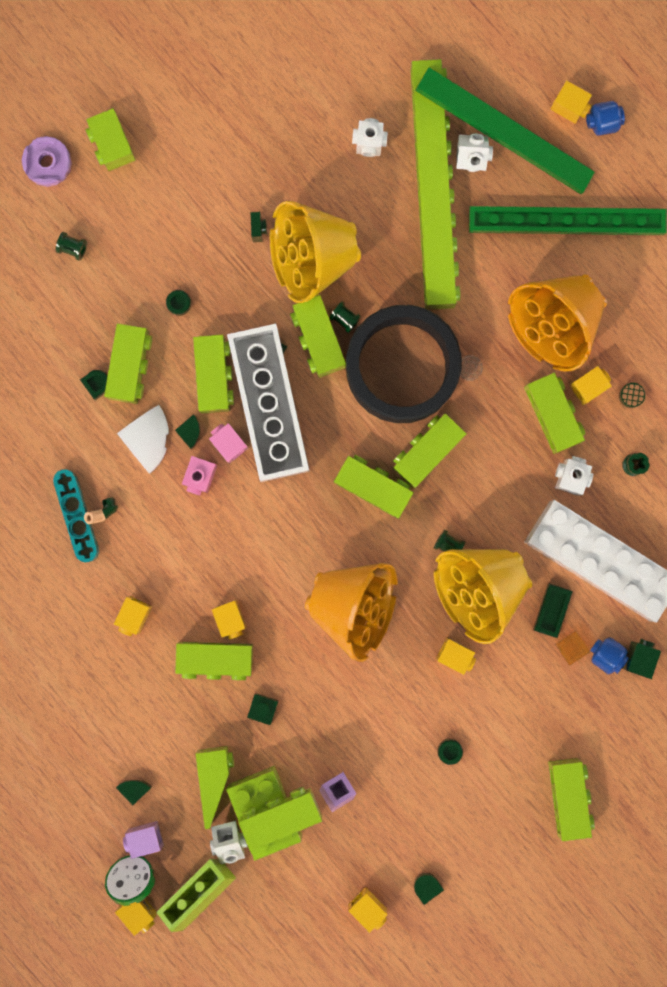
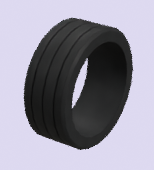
M413 305L390 306L380 309L367 317L351 338L346 355V377L350 390L357 402L368 413L392 423H412L423 420L437 412L454 392L462 370L461 350L450 326L433 312ZM393 325H411L429 333L437 341L445 359V377L440 390L432 398L422 404L398 407L383 402L368 390L360 373L359 357L366 342L376 332Z

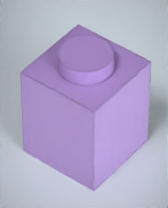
M344 772L322 784L319 790L332 812L352 801L356 796V792Z
M158 821L127 830L125 837H123V845L125 851L130 853L131 859L161 851L164 844Z

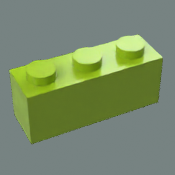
M316 296L308 302L292 305L294 312L290 313L294 327L299 326L302 332L299 340L303 351L307 349L311 358L307 359L311 373L316 372L318 378L346 368V362L321 296Z
M117 323L104 394L105 398L133 404L138 403V398L142 399L144 393V384H141L142 374L146 375L148 369V360H145L146 351L150 350L152 346V336L149 335L150 332L146 328Z
M223 335L193 337L199 412L201 414L230 411V405H234L233 390H229L228 381L232 380V368L227 366L226 356H231L229 341H225Z
M554 372L524 387L553 454L585 441L583 437L585 435L584 427L581 422L576 421L573 415L575 408L570 399L567 400L563 392L565 385L561 377H556Z
M446 414L441 418L436 415L427 425L430 430L424 436L419 433L410 442L413 446L408 453L402 451L393 460L396 464L393 470L413 489L467 434Z
M354 455L353 458L348 456L334 483L399 519L414 493L409 490L411 486L400 479L394 482L387 478L389 473L379 467H376L375 470L366 466L367 461L357 455Z
M178 642L176 644L175 674H182L184 679H196L197 675H207L206 679L219 680L222 675L231 676V680H246V676L252 675L253 644Z
M578 758L548 761L558 837L561 841L592 838L591 830L595 829L593 815L589 814L588 805L591 804V794L589 789L585 787V780L588 779L586 764H583Z
M300 787L291 791L290 796L281 800L280 797L269 800L266 802V807L258 810L257 807H252L242 812L243 816L240 817L238 823L249 850L253 851L322 822V814L311 788L305 790L304 787Z
M209 859L156 913L171 932L183 931L236 877L225 864L220 863L219 859Z

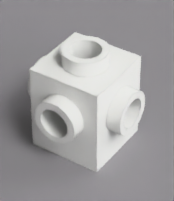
M367 118L364 121L359 120L358 129L353 128L352 144H357L356 154L366 157L381 155V147H386L388 132L383 131L384 123L373 118Z
M478 133L459 135L456 154L457 169H467L471 172L486 171L487 161H492L493 146H489L488 136Z
M572 456V459L564 460L563 463H559L555 477H558L555 488L577 496L583 495L585 488H589L593 480L594 474L590 473L592 466L586 464L587 460Z
M236 821L211 827L213 840L210 841L213 856L217 855L221 864L234 863L245 858L244 848L248 847Z

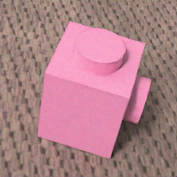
M229 423L226 426L220 424L211 432L213 436L209 440L229 464L249 449Z
M191 456L182 482L183 485L188 486L186 491L199 496L202 491L208 493L217 465Z

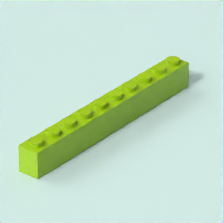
M441 59L412 61L410 70L425 309L427 310L455 308L456 301H460V286H455V277L459 276V264L454 262L453 253L457 252V238L452 237V228H456L455 213H451L450 205L454 204V189H449V180L453 179L452 164L448 165L447 157L451 155V141L446 140V131H450L449 116H445V109L415 91L428 67L447 78L446 68H442Z

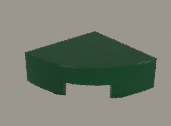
M194 414L175 430L191 450L197 444L200 434L199 422Z
M127 780L116 787L132 806L152 788L145 781Z

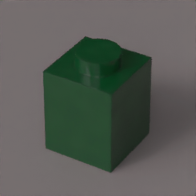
M640 639L639 643L631 641L627 653L629 660L622 669L652 679L661 651L654 649L655 643Z

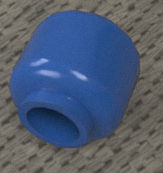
M615 101L594 104L590 114L586 115L588 129H592L597 136L618 132L621 125L625 123L623 107L619 106Z
M611 637L606 638L604 641L598 639L590 650L594 653L591 659L592 663L606 674L614 672L618 674L629 660L627 657L628 650Z

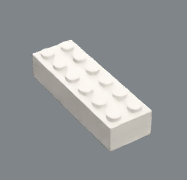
M271 324L227 334L260 482L310 472L277 325Z
M556 500L549 501L524 543L643 618L657 623L667 607V570Z

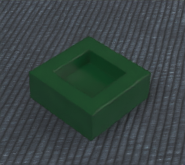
M250 212L252 241L263 242L262 234H267L266 219L261 218L260 212Z
M255 693L247 718L271 725L278 700Z

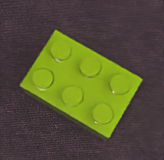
M275 766L228 784L226 789L238 821L243 816L242 812L247 809L257 807L258 810L266 807V802L276 797H280L281 800L287 798ZM298 831L251 851L254 861L300 843L302 841V833Z

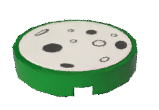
M125 856L117 860L110 867L105 878L107 894L116 904L123 906L143 901L150 894L155 884L154 869L150 862L142 856L133 859L130 856Z

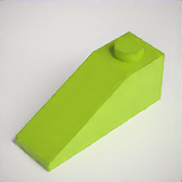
M228 746L200 749L196 752L205 829H210L231 771L230 768L234 767L233 753H228Z

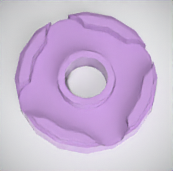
M48 136L39 137L33 140L23 151V170L29 179L37 185L55 186L64 181L70 173L72 166L71 154L58 139ZM45 156L53 157V162L49 167L41 166V159Z

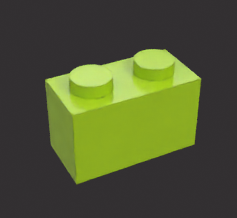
M114 108L86 119L89 128L85 130L90 142H96L98 150L95 151V155L100 166L105 164L108 171L136 161Z

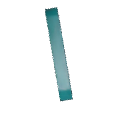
M60 470L54 475L53 483L75 556L81 562H92L98 557L99 548L92 525L87 524L84 520V515L88 511L78 478L72 471ZM64 474L66 477H71L72 481L68 482L70 490L75 489L76 493H68L63 496L62 492H67L66 486L60 484ZM71 497H75L79 501V507L75 511H69L66 507V502ZM77 521H83L86 524V531L82 535L76 534L73 530V526ZM90 537V540H85L87 547H92L93 552L90 553V558H87L86 555H81L84 545L83 542L77 544L76 539Z

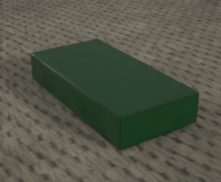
M548 583L533 630L558 638L573 591Z

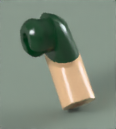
M113 497L102 500L103 509L85 513V522L87 524L103 522L114 514L118 509L115 499Z

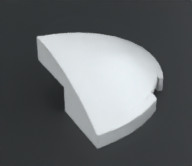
M159 405L117 433L149 474L156 469L166 453V435L169 434L166 416Z

